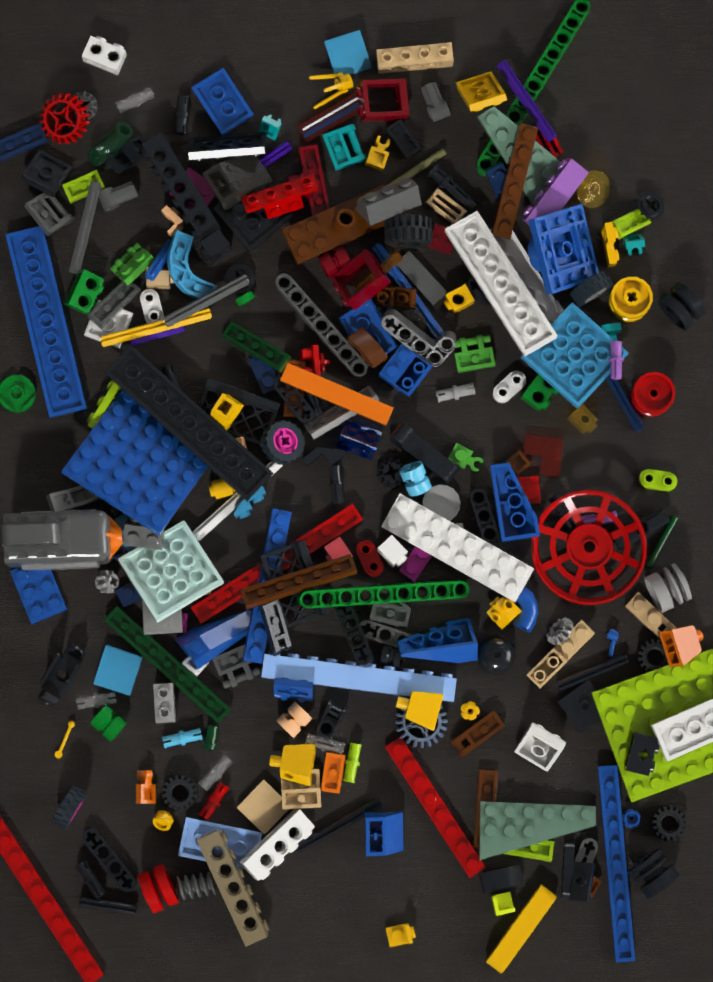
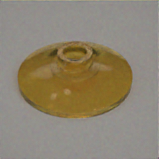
M590 171L577 188V196L580 203L588 208L601 206L609 196L610 182L603 172Z

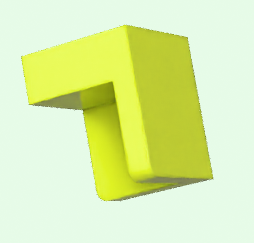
M510 891L491 895L496 916L515 912Z

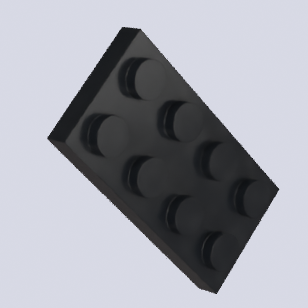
M266 133L190 138L189 160L202 161L205 158L218 160L229 156L240 158L243 155L260 156L265 154Z

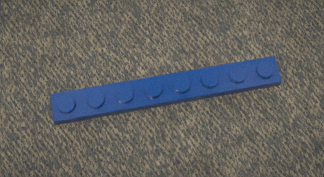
M271 509L263 554L285 546L292 512ZM274 556L265 558L267 565L274 569L278 558ZM282 560L277 571L281 570ZM262 563L257 584L268 581ZM276 573L273 579L278 578L280 574ZM259 606L252 608L242 660L262 664L268 636Z

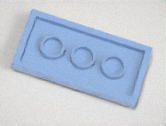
M186 817L178 856L206 861L196 840L199 836L220 828V831H224L227 835L229 850L233 849L237 860L234 861L237 867L245 869L239 862L261 841L262 832ZM216 846L212 849L215 855L223 853L221 847Z

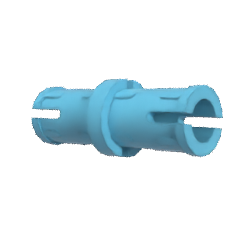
M198 728L185 732L181 730L176 734L162 736L163 742L171 740L170 742L163 743L164 748L179 744L184 746L188 742L203 740L202 734L194 736V734L201 733V729Z

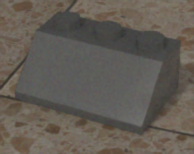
M410 177L401 179L395 184L384 186L380 190L367 193L365 196L358 198L355 210L371 226L422 205L418 185Z

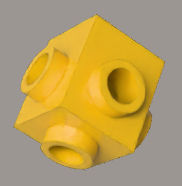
M504 596L501 599L499 597L494 599L489 604L491 608L486 613L503 629L522 611L514 601Z

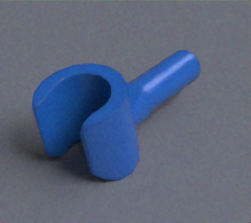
M610 629L606 638L612 640L608 656L613 657L619 633L614 629Z

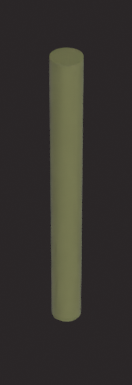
M443 148L388 185L395 184L404 178H412L445 156L446 152Z

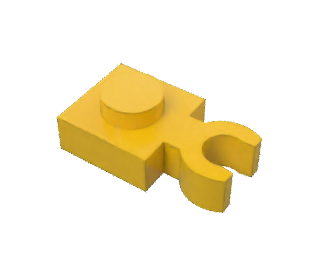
M378 136L375 140L376 147L371 146L365 165L383 171L389 152L385 150L390 144V139H387L385 144H381V136Z

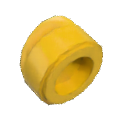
M159 810L153 819V824L161 831H168L173 824L174 818L169 812Z

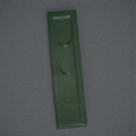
M233 321L230 322L221 335L223 339L282 373L292 358L289 354Z

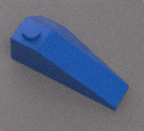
M510 463L490 465L501 542L505 543L540 536L537 516Z
M246 610L192 628L177 638L176 642L195 667L199 669L247 635L251 611Z
M470 618L448 621L443 627L438 629L433 627L429 629L428 633L422 635L417 633L398 641L401 657L453 663L478 660V643Z

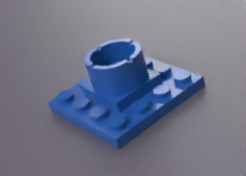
M583 204L574 205L528 220L532 233V238L528 244V256H530L529 260L532 267L542 274L546 295L580 285L585 280L599 273Z

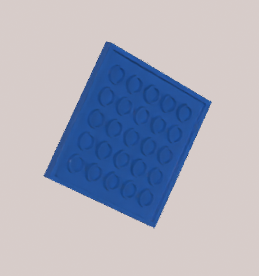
M122 390L63 468L62 474L159 536L208 467Z

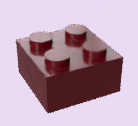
M436 223L432 233V243L428 245V248L450 255L453 244L444 232L447 227Z

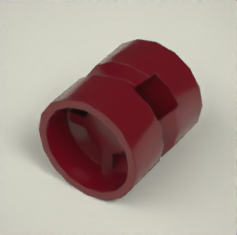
M342 245L334 248L331 254L327 252L318 257L329 279L331 278L330 276L351 261Z

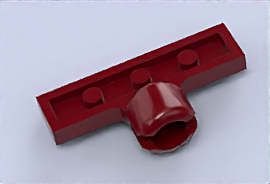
M317 144L298 148L302 173L288 176L286 182L310 174L314 175L319 190L301 196L307 198L311 216L330 208Z

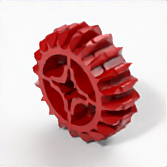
M59 93L58 97L52 95V100H46L48 106L42 105V109L45 112H40L39 115L44 116V120L39 122L45 124L41 130H48L46 137L52 136L51 141L55 142L58 140L59 144H63L65 141L66 144H70L71 140L77 142V137L82 138V132H87L88 129L84 125H89L90 122L85 121V117H90V114L84 113L88 107H81L84 101H77L78 96L73 95L71 97V93H66L64 96L63 93ZM61 103L68 104L62 111L55 110ZM74 110L77 114V120L73 117ZM61 115H65V119H67L68 122H64V118H62ZM52 117L56 120L55 127L52 122ZM67 126L74 127L73 131L68 134L61 133Z

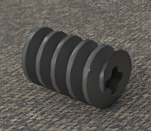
M207 871L206 877L200 872L198 879L194 874L191 875V880L184 875L183 881L176 876L178 898L181 895L182 899L186 900L187 894H189L190 898L194 899L195 893L201 898L203 891L206 896H210L211 890L214 895L218 893L217 884L209 871Z

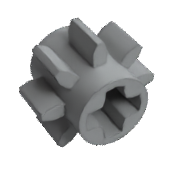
M102 570L100 575L96 576L95 585L100 589V593H114V588H117L119 585V578L114 574L113 570Z

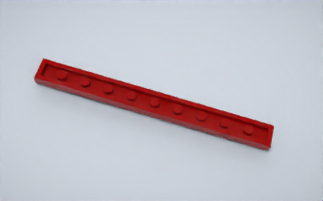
M351 504L297 540H305L309 554L363 521V518L355 506ZM293 549L286 550L283 558L292 562L294 558ZM282 561L280 572L288 569L290 564ZM261 563L192 606L191 609L200 623H204L242 598L241 589L256 585Z
M0 816L1 855L84 982H95L104 976L103 971Z

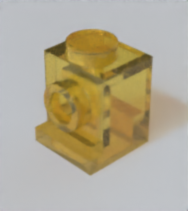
M584 404L568 417V420L583 435L587 431L591 433L598 426L596 424L598 419ZM583 416L588 418L587 423L582 422Z

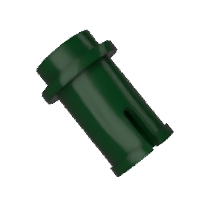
M207 726L205 742L202 745H204V749L215 751V747H218L216 741L219 727Z

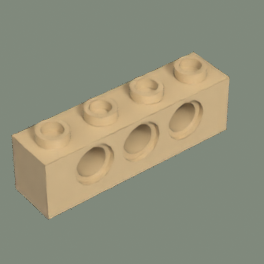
M452 42L377 49L378 74L453 67Z

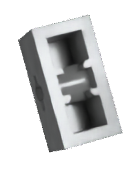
M153 684L155 723H175L174 684Z

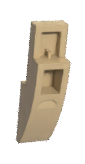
M581 620L573 627L569 637L564 642L555 645L527 676L541 688L595 632Z

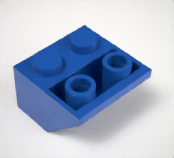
M401 344L380 371L378 377L393 389L410 397L432 366Z
M403 811L364 813V851L366 856H386L404 851Z

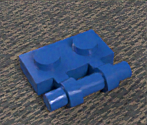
M285 677L275 678L274 698H281L282 701H287V699L299 700L300 703L305 701L312 702L313 682L290 680Z

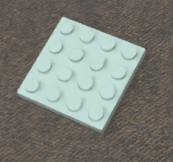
M184 520L164 531L162 550L137 547L118 558L119 563L157 623L224 584L223 579Z

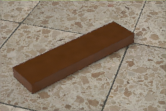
M479 769L473 847H479L480 801L496 802L498 771Z

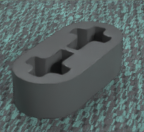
M585 838L581 841L574 864L575 862H582L583 857H586L585 863H593L598 850V844L594 839ZM591 841L594 849L589 850L588 855H585L586 848L584 844H588Z

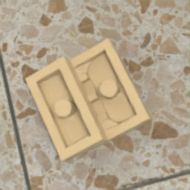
M313 769L311 786L281 778L282 810L321 808L319 769Z

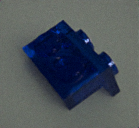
M347 419L340 434L337 447L359 455L362 458L372 460L382 432Z

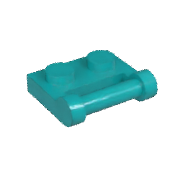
M354 124L322 135L335 171L367 160L366 154H363L357 139ZM344 134L349 136L356 155L355 157L351 158L343 137Z

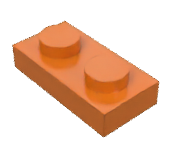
M326 752L321 791L340 794L345 755Z

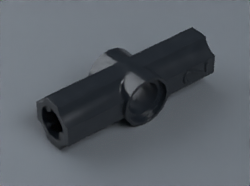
M663 508L640 519L641 523L646 527V535L670 522ZM636 530L628 533L630 544L641 539L640 534ZM623 536L614 539L619 550L623 549L625 546Z

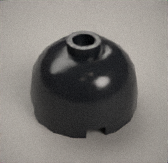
M498 636L489 637L482 641L478 647L477 662L486 673L492 675L503 674L514 663V648L505 638Z

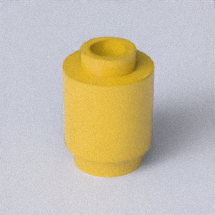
M221 478L211 481L212 485L208 486L211 497L215 496L216 500L234 495L233 493L235 492Z

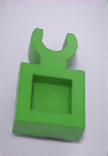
M458 443L455 444L448 458L463 469H465L466 465H469L470 469L474 472L479 471L478 468L474 467V462L483 463L484 461L480 457H471L473 451Z

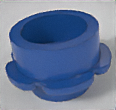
M628 809L622 815V821L627 828L637 827L640 824L641 816L638 811Z

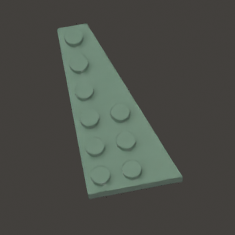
M492 106L478 115L477 118L508 167L518 126L496 107ZM536 141L523 187V192L531 205L535 202V195L540 190L543 191L547 186V179L552 174L555 175L559 170L557 166L560 163L556 157Z
M480 801L479 861L596 826V806Z

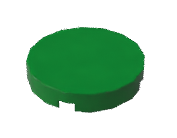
M11 375L2 380L0 384V403L5 409L10 412L20 413L28 410L33 405L36 399V390L30 379L24 375Z

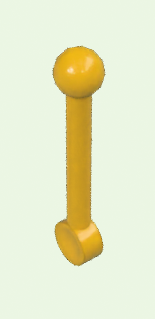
M70 720L68 722V729L62 740L60 748L58 751L55 752L56 758H61L63 756L62 750L65 746L71 729L75 726V722L73 720Z

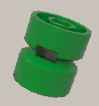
M106 705L90 724L97 731L102 730V735L111 742L122 731L127 722L120 716L115 717V712Z

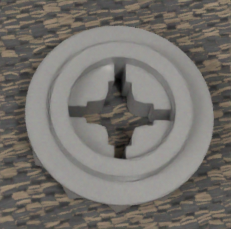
M566 617L558 619L549 628V632L546 635L548 637L547 641L552 645L564 642L571 634L573 622Z

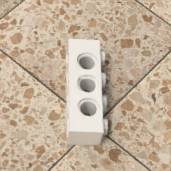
M294 809L239 863L255 880H264L269 876L270 870L274 866L277 867L284 861V856L288 852L292 853L299 846L298 843L302 839H307L313 833L312 829L315 826L300 809ZM292 827L296 829L294 837L289 836V830ZM277 841L282 842V848L279 851H276L274 847ZM267 854V863L261 864L260 859L262 855Z

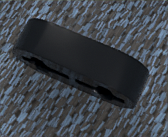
M474 277L470 278L466 286L471 295L483 305L492 307L490 302L486 301L487 297L483 294V291L480 292L476 288L474 290L471 289L472 285L470 283H476Z

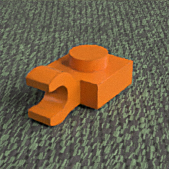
M138 770L137 772L140 784H136V804H156V784H151L152 770Z

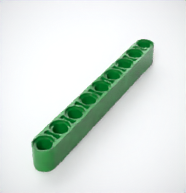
M441 580L308 589L298 593L297 602L305 608H323L457 599L468 595L469 586L461 580ZM461 584L463 586V590L461 593L457 594L455 592L456 585ZM439 585L444 587V592L441 595L436 593V588ZM423 586L425 593L423 596H418L417 590ZM404 587L406 595L400 598L398 591ZM382 589L387 590V596L384 599L379 597V592ZM363 590L368 591V598L366 600H361L360 593ZM348 591L349 599L342 601L341 594ZM328 592L330 600L323 603L322 595ZM305 594L311 595V601L308 604H304L302 601Z

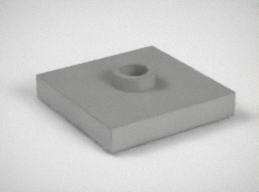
M142 599L144 635L183 632L182 609L157 623Z

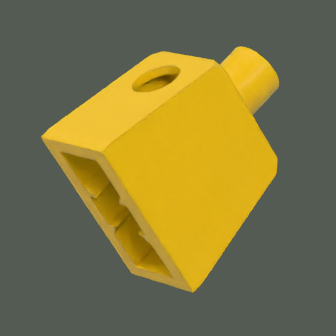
M412 691L410 699L398 696L396 708L407 710L405 719L434 731L443 694Z
M315 744L285 745L282 756L271 755L270 766L280 767V778L311 786L316 754Z

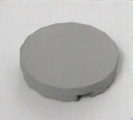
M437 485L426 492L423 497L422 506L451 521L460 510V498L453 488L447 485Z

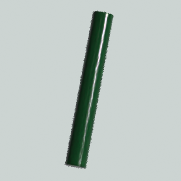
M672 515L670 517V522L667 523L645 563L646 567L651 569L679 519L676 516Z

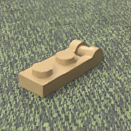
M639 592L625 605L659 640L661 638L658 627L661 624L666 627L664 630L676 628Z

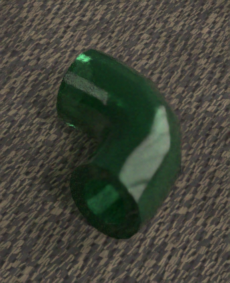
M124 122L118 123L101 142L88 150L87 156L89 161L95 166L103 164L110 155L118 152L132 137V128Z

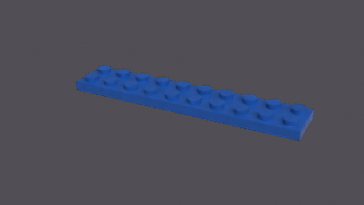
M38 226L5 234L49 418L86 410L87 406L45 233Z

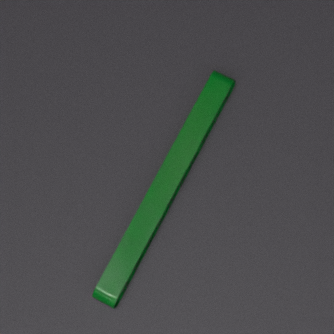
M576 0L523 85L534 102L586 19L590 10V2L588 0ZM582 5L586 10L580 12L576 7ZM567 22H575L576 27H569ZM565 37L567 42L560 43L557 38ZM554 52L557 58H549L548 53ZM545 68L548 73L542 75L538 69ZM534 83L538 86V89L531 90L528 85ZM516 97L505 116L509 118L511 115H516L519 121L514 123L518 126L519 123L523 122L528 112L519 104V99ZM491 139L477 162L476 170L481 176H486L484 169L480 166L481 163L486 162L492 166L498 163L501 158L499 153L494 154L490 151V148L494 146Z

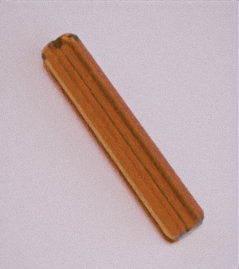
M395 252L380 265L384 272L387 273L400 263L403 257L399 252ZM370 272L355 285L357 291L375 278L373 273Z

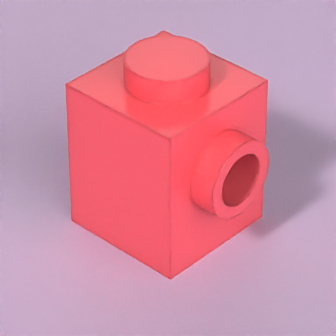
M341 537L324 547L328 554L325 556L327 561L351 554Z

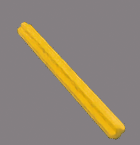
M205 308L171 327H167L163 319L103 335L100 337L102 346L106 347L212 318L210 309Z

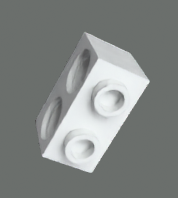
M90 36L82 54L83 61L118 75L127 56L124 47L117 43L113 45L107 43V40L100 36H96V38ZM99 47L101 51L98 54H94L91 52L92 49ZM112 54L119 56L115 61L109 60V57Z
M393 535L377 548V552L392 568L395 565L400 567L407 559L408 551Z

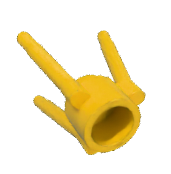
M340 72L310 76V80L337 78L334 80L335 85L325 88L323 91L339 90L314 105L313 109L319 108L339 95L348 92V89L353 88L350 74L343 75Z

